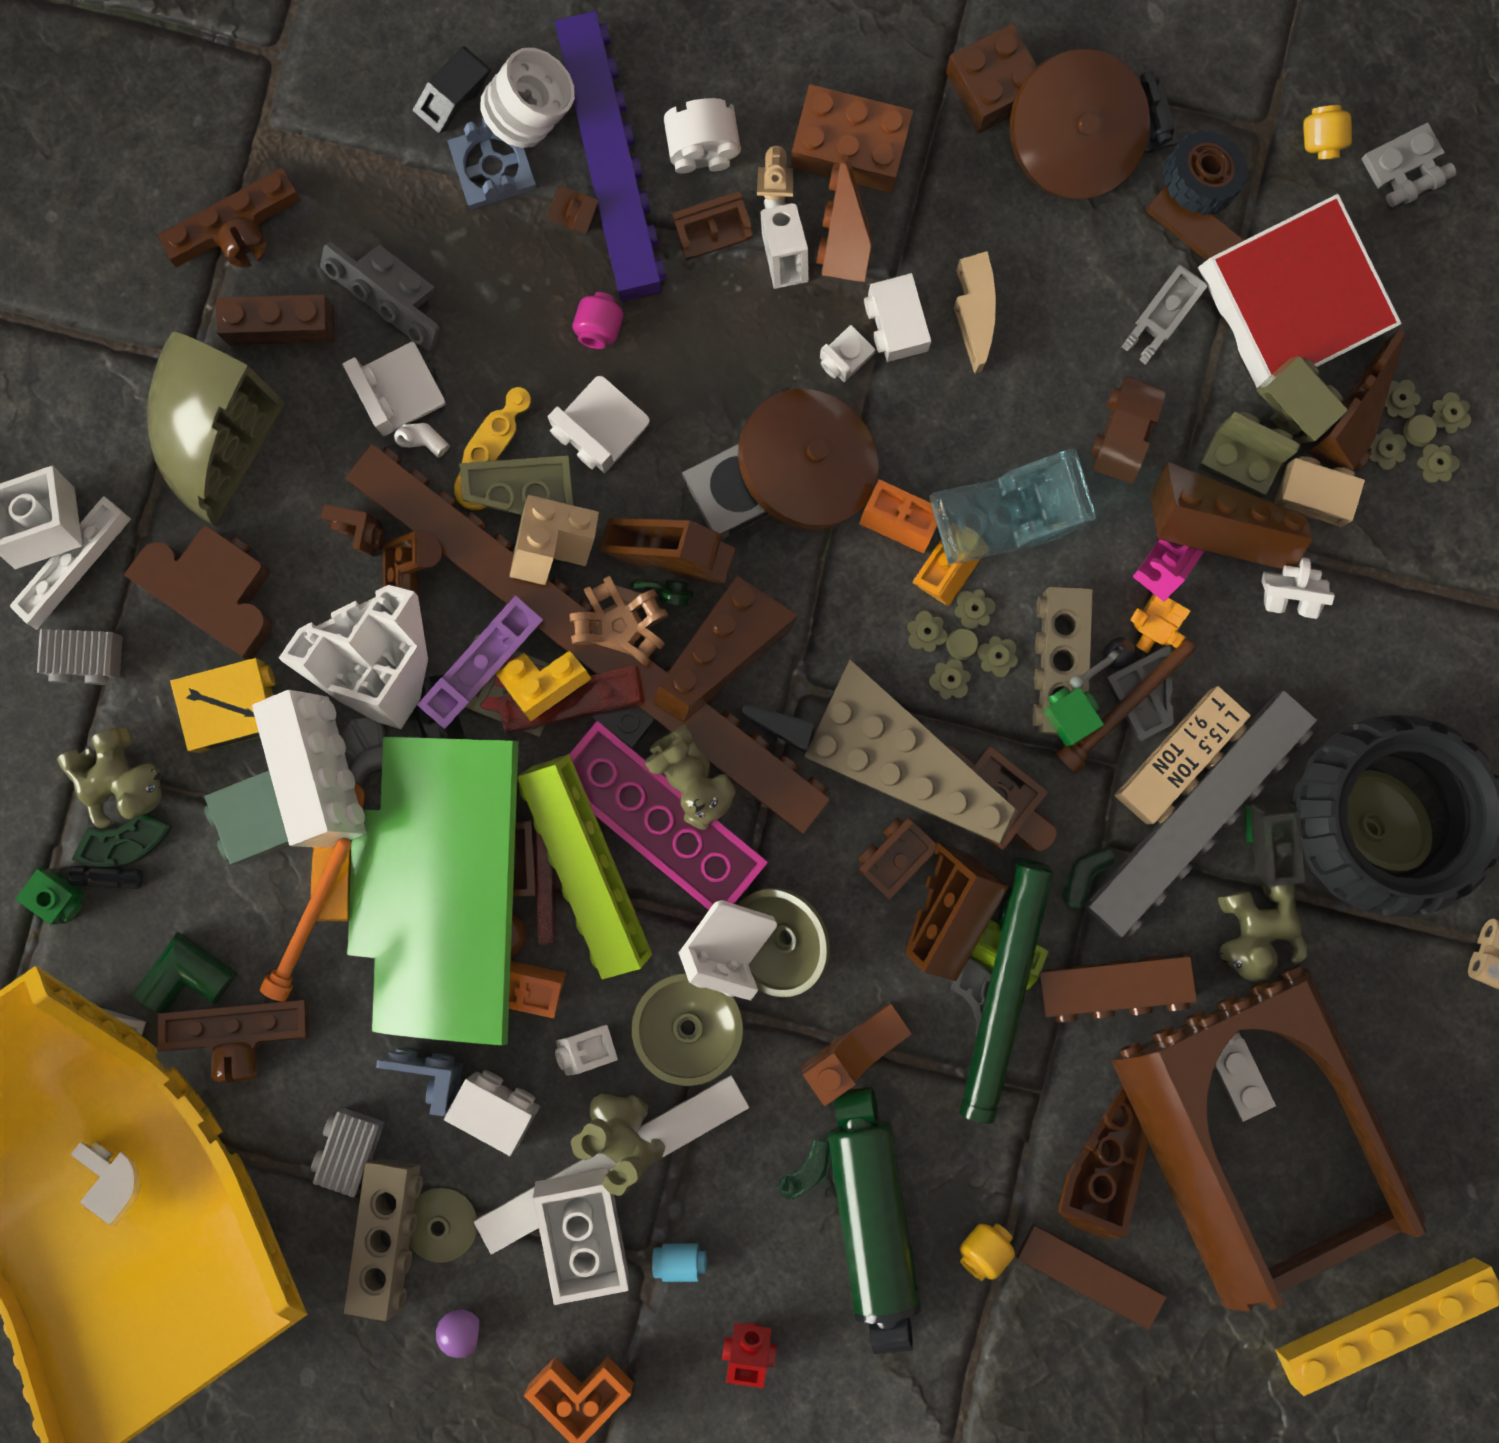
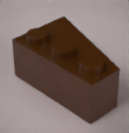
M937 842L935 854L939 855L934 876L927 877L925 887L930 888L924 910L918 909L905 954L924 973L957 981L1008 886L970 853Z

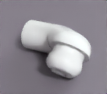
M427 423L402 425L394 434L395 442L400 447L426 446L437 458L443 456L450 447Z

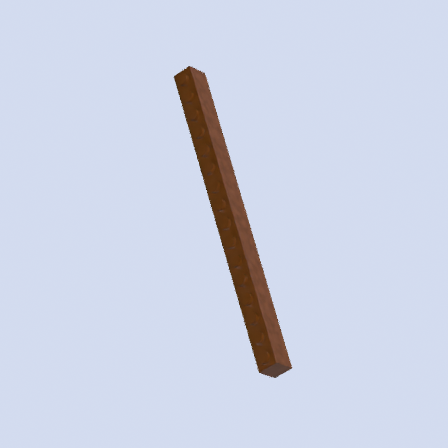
M373 444L370 445L345 476L354 487L412 532L417 530L426 531L436 536L441 544L442 555L507 605L515 595L543 619L536 627L539 631L566 652L571 651L579 662L604 679L669 732L686 724L692 732L694 742L714 767L723 774H726L727 777L802 835L805 833L830 800L825 796L828 789L813 777H810L808 781L803 779L796 773L799 769L798 765L783 754L779 759L767 751L771 745L761 736L753 732L749 737L739 729L742 722L730 712L724 710L720 714L710 706L713 702L712 699L684 722L653 703L658 686L671 669L670 666H667L663 670L655 664L653 660L656 656L653 653L649 656L651 662L644 666L629 654L596 644H572L571 636L575 635L574 623L570 622L569 614L575 612H595L592 605L583 599L579 604L568 596L571 590L555 577L551 582L547 580L546 585L509 577L514 556L511 551L514 549V545L500 534H497L494 538L483 530L486 524L470 511L464 516L455 509L458 502L443 490L438 494L427 487L430 480L415 468L410 473L399 465L402 459L385 446L381 451ZM597 622L589 623L590 634H598Z

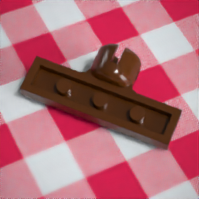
M282 167L158 234V237L170 261L176 268L218 246L221 247L231 265L241 268L250 267L252 264L246 253L252 251L259 262L265 256L267 243L259 229L260 223L301 201Z
M305 1000L158 1014V1051L169 1052L208 1048L211 1053V1078L220 1083H235L236 1080L247 1082L254 1079L257 1075V1049L260 1044L309 1038L308 1002Z

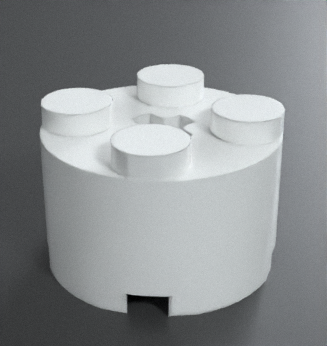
M706 98L686 102L687 109L677 113L676 107L667 111L664 115V124L670 160L675 166V172L685 174L694 171L696 168L709 167L710 171H722L730 167L729 160L735 158L741 151L735 110L732 104L728 108L726 107L725 100Z

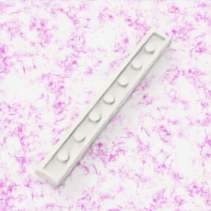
M731 1074L644 1123L637 1133L641 1138L650 1143L652 1139H660L666 1146L662 1156L664 1157L749 1109V1105ZM597 1154L591 1159L579 1160L548 1179L609 1168L610 1171L616 1163L605 1154ZM534 1187L474 1221L491 1255L539 1228L533 1201Z

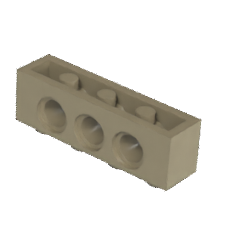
M1048 587L1043 592V596H1038L1037 618H1042V632H1037L1035 652L1036 654H1041V668L1035 669L1034 689L1040 690L1039 704H1034L1033 726H1038V735L1059 736L1043 712V709L1051 705L1047 698L1052 696L1054 689L1067 687L1072 692L1075 689L1070 685L1071 678L1076 675L1081 676L1090 670L1093 589ZM1062 617L1070 622L1071 632L1069 635H1062L1056 631L1054 626L1056 618ZM1056 653L1065 654L1069 658L1070 667L1068 671H1060L1054 666L1053 657ZM1090 679L1085 682L1084 687L1081 689L1083 693L1089 692Z
M384 1158L365 1162L344 1314L388 1321L403 1310L407 1299V1290L403 1288L405 1274L409 1271L412 1262V1252L409 1251L410 1237L414 1234L417 1226V1214L414 1213L415 1202L421 1193L423 1184L422 1176L419 1175L420 1164ZM388 1193L392 1194L396 1199L395 1210L391 1209L387 1204ZM382 1231H386L391 1238L390 1248L382 1242ZM377 1268L385 1274V1285L377 1280Z

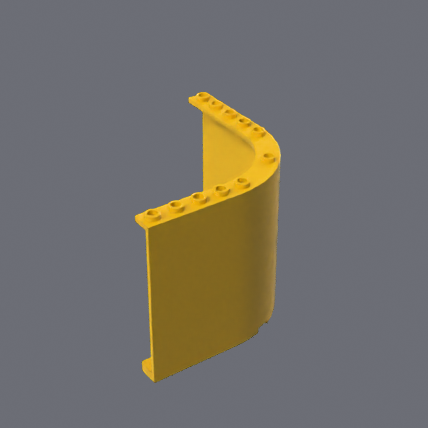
M34 966L0 990V1314L5 1323L3 1326L5 1334L11 1340L14 1350V1365L20 1371L23 1380V1395L30 1404L34 1417L33 1429L40 1438L41 1443H127L308 1314L253 1182L238 1153L231 1155L218 1137L224 1131L199 1094L175 1066L168 1070L156 1057V1054H158L157 1048L142 1035L38 966ZM80 1142L88 1144L90 1147L94 1142L99 1143L113 1154L109 1159L110 1162H113L120 1152L125 1153L134 1161L140 1175L138 1196L132 1207L116 1226L107 1224L80 1203L100 1178L70 1155Z

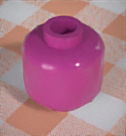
M596 292L594 296H587L581 299L572 328L581 344L594 349H604L606 345L613 344L618 338L624 314L621 307L615 303L613 296L603 292Z

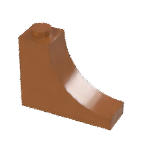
M889 1003L801 1064L802 1074L825 1107L855 1086L857 1080L869 1067L896 1045L912 1035V1033L892 1004Z

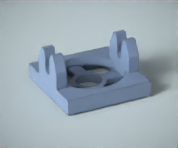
M482 118L481 127H476L473 122H469L464 128L465 135L447 140L470 210L537 189L524 148L508 144L514 149L515 153L502 156L500 153L494 152L490 140H503L492 132L484 118ZM480 143L483 155L479 163L466 168L468 153L476 144ZM489 158H498L502 161V170L496 175H488L483 171V164ZM519 165L514 178L505 175L507 168ZM482 176L487 181L480 188L471 179Z

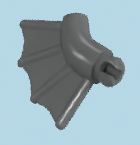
M368 717L362 719L351 718L345 730L339 734L346 746L344 754L348 768L352 772L355 782L360 785L363 784L370 773L382 769L383 737H386L384 724Z

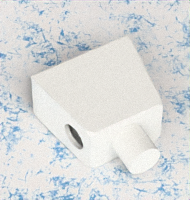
M765 199V209L761 211V228L774 289L808 282V247L797 205L793 203L786 204L785 199L777 201Z

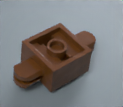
M947 746L1018 811L1003 845L980 836L996 850H1004L1013 837L1031 851H1042L1053 845L1057 830L1049 819L1036 810V807L1048 793L1046 789L991 746L985 748L975 761L957 747Z

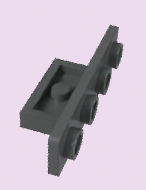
M332 242L324 245L320 268L331 279L339 282L353 293L358 300L366 303L380 314L385 321L393 324L407 335L412 342L420 345L427 352H430L435 347L440 327L417 309L432 297L435 288L432 284L380 244L357 262Z

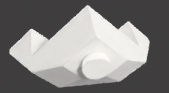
M387 585L376 590V597L360 605L357 601H354L331 612L332 619L315 626L311 622L299 628L279 659L344 705L376 722L402 729L420 701L428 655L418 595L414 591Z

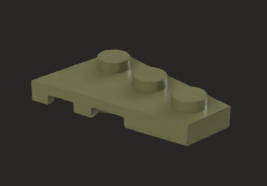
M568 455L460 463L459 465L462 496L465 502L518 515L523 514L528 495L573 505Z

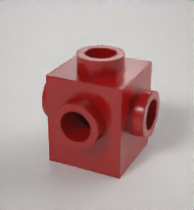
M752 1322L744 1324L734 1323L732 1337L725 1336L722 1360L729 1361L726 1383L763 1388L767 1367L774 1368L777 1344L770 1343L772 1328L762 1327Z

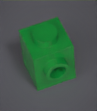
M1064 687L1047 698L1051 705L1043 709V712L1066 747L1075 744L1104 725L1096 713L1099 710L1097 702L1088 691L1083 693L1080 687L1072 692L1067 687Z
M37 869L15 900L48 924L56 925L68 923L78 914L82 906L79 902L85 896V893L70 885L67 880L52 869Z

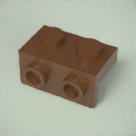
M910 816L906 817L903 821L897 817L884 830L883 833L887 838L877 848L872 843L858 858L862 864L857 870L888 900L935 853L937 846L914 823L915 821Z

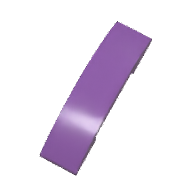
M515 595L417 705L445 729L543 619Z

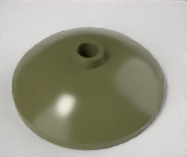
M1364 770L1358 776L1348 797L1347 824L1356 848L1374 867L1390 874L1409 872L1422 864L1431 850L1432 828L1427 812L1418 797L1404 783L1380 771Z
M781 888L761 889L740 901L739 906L773 916L777 923L776 929L749 964L758 990L771 996L791 997L801 994L815 985L824 974L830 955L828 932L816 909L800 895ZM785 931L791 934L792 941L786 937Z
M686 973L666 977L654 984L639 1001L632 1021L633 1044L644 1066L661 1080L681 1086L703 1084L721 1075L736 1058L743 1037L741 1012L735 999L719 991L696 987L689 983ZM690 1020L695 1024V1031L693 1033L686 1034L682 1031L681 1025L684 1021Z

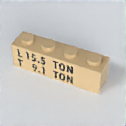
M1219 686L1209 689L1114 796L1146 825L1154 824L1156 821L1161 824L1174 811L1175 807L1172 803L1180 794L1184 797L1187 796L1197 786L1199 780L1196 776L1204 767L1210 770L1222 758L1221 748L1228 741L1234 743L1247 730L1244 723L1251 715Z

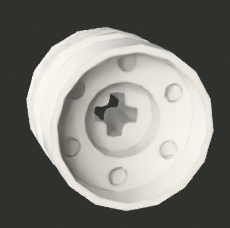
M521 48L511 54L501 67L499 73L486 86L481 96V112L492 132L507 144L520 148L534 147L543 141L554 125L570 109L574 101V85L568 71L551 54L537 48Z

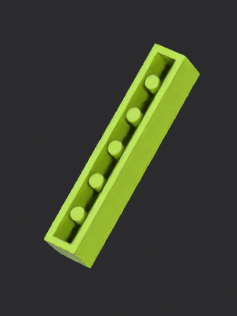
M567 754L531 766L517 777L519 791L522 798L529 805L533 815L535 830L542 836L545 843L549 863L556 869L562 884L563 896L572 907L576 917V927L585 938L590 950V960L593 966L598 969L602 980L641 969L653 954L570 755Z

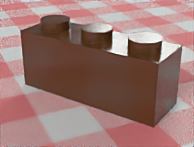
M325 294L216 298L217 334L228 345L335 342L334 306Z

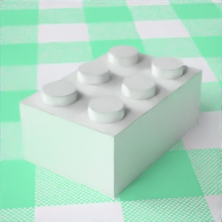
M609 1168L535 1182L533 1201L554 1305L629 1291V1271L615 1198L613 1194L603 1187V1179L609 1172Z

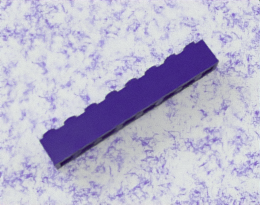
M596 11L554 20L565 67L574 85L573 102L596 199L599 200L598 208L620 300L624 302L662 293L660 281L666 279L662 258L655 259L652 247L658 246V240L654 224L647 225L644 213L651 211L646 190L639 192L636 182L637 179L643 177L638 156L631 158L628 146L635 145L630 123H622L620 113L627 110L622 89L615 91L612 79L619 78L614 56L607 57L604 47L611 45L606 23L599 24Z

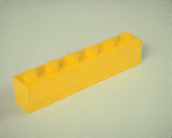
M1473 1257L1277 1348L1275 1351L1291 1385L1303 1396H1306L1499 1306V1281L1492 1266Z

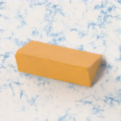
M951 523L912 583L941 603L949 606L986 552L987 546L980 537Z

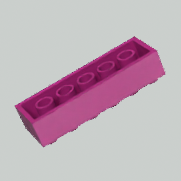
M598 721L569 754L594 815L708 910H710L715 902L720 900L734 904L768 863L717 820L712 822L709 829L706 830L697 829L685 822V811L680 805L682 793L671 787L667 778L662 774L651 773L642 757Z

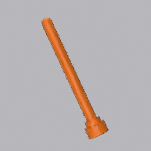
M342 838L337 841L277 970H273L271 975L265 976L260 992L270 999L286 1002L293 989L291 984L293 980L291 977L292 971L351 849L352 844L348 838Z

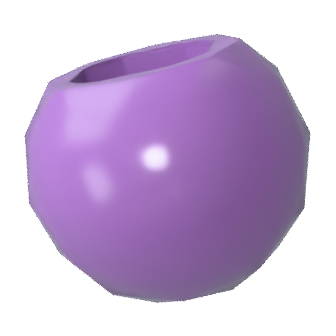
M456 1309L446 1313L438 1322L436 1329V1341L440 1350L453 1358H464L473 1354L477 1346L479 1318L471 1311L465 1309Z

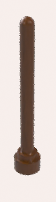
M1185 640L1101 720L1104 724L1103 726L1071 746L1066 747L1064 745L1055 754L1077 774L1086 765L1084 761L1089 757L1087 753L1196 650V644L1192 640Z

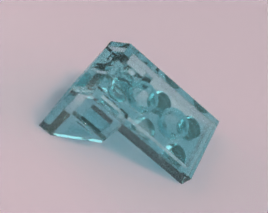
M1076 449L1062 451L1016 468L995 480L936 491L929 495L949 565L1041 545L1062 538L1096 520Z

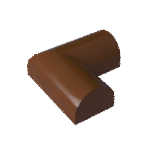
M417 530L382 543L383 587L391 585L414 591L419 599L418 571L436 565L441 558L442 548L438 538L432 533Z

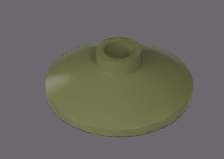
M447 1187L429 1189L416 1198L414 1213L417 1214V1226L414 1234L410 1237V1247L423 1259L436 1263L450 1262L465 1254L473 1244L478 1231L474 1224L478 1217L471 1201L461 1192ZM436 1221L442 1222L445 1225V1232L442 1234L434 1232L433 1223Z

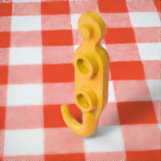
M521 387L511 389L506 395L505 407L502 410L491 412L485 418L467 444L462 463L497 461L516 433V416L527 411L531 405L530 394ZM459 473L454 483V495L457 502L463 508L471 511L486 508L485 506L463 501L461 476Z

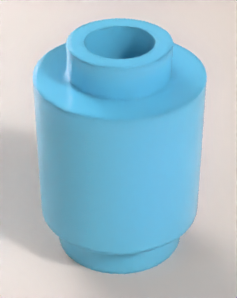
M664 1243L662 1247H654L652 1257L653 1277L662 1278L663 1282H699L700 1274H706L707 1253L706 1251H700L699 1243Z

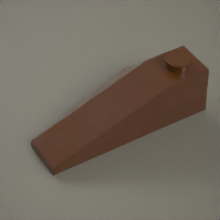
M1121 1086L1068 1171L1058 1207V1212L1072 1226L1104 1239L1121 1238L1128 1235L1149 1143L1123 1086Z

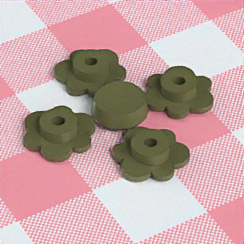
M1403 380L1400 383L1391 381L1384 408H1387L1386 414L1391 418L1399 415L1403 419H1408L1403 428L1404 436L1400 434L1393 435L1390 429H1384L1380 434H1376L1375 440L1368 448L1371 450L1369 461L1377 462L1382 470L1392 469L1396 463L1405 460L1406 455L1403 450L1408 441L1417 447L1425 446L1422 450L1423 457L1418 459L1417 466L1423 470L1422 477L1426 482L1449 481L1452 477V472L1459 468V459L1451 455L1452 451L1449 446L1443 445L1438 447L1435 444L1429 443L1434 439L1437 428H1444L1446 433L1453 434L1458 429L1468 427L1471 423V417L1467 413L1470 409L1469 403L1465 400L1460 401L1456 393L1449 392L1441 400H1436L1432 404V410L1435 413L1431 417L1427 415L1413 416L1416 410L1415 406L1421 401L1420 396L1414 393V383L1410 380Z
M980 589L975 590L973 593L962 591L957 596L958 606L954 609V615L957 618H961V624L964 628L952 631L949 636L945 629L942 628L944 624L943 619L938 616L933 618L927 611L919 612L915 617V621H911L907 625V631L911 634L908 638L911 648H923L926 652H933L936 645H942L946 642L949 654L955 658L949 660L947 664L938 663L934 668L935 674L929 679L931 689L939 691L940 697L945 700L951 698V696L962 698L967 694L968 687L966 683L970 681L971 675L968 671L963 670V664L960 660L970 659L977 652L978 658L982 660L981 669L984 672L992 671L993 675L998 678L1005 677L1009 673L1010 668L1015 667L1018 663V658L1014 655L1016 644L1012 640L1005 639L1001 641L999 637L993 636L989 639L988 644L985 643L979 646L977 636L971 631L978 624L980 626L988 625L990 622L989 615L995 611L996 607L995 602L990 598H985L984 591ZM972 606H976L977 611H973ZM925 629H928L930 631L929 635H926L924 633ZM996 653L1001 655V659L996 658ZM949 676L953 677V682L948 681Z

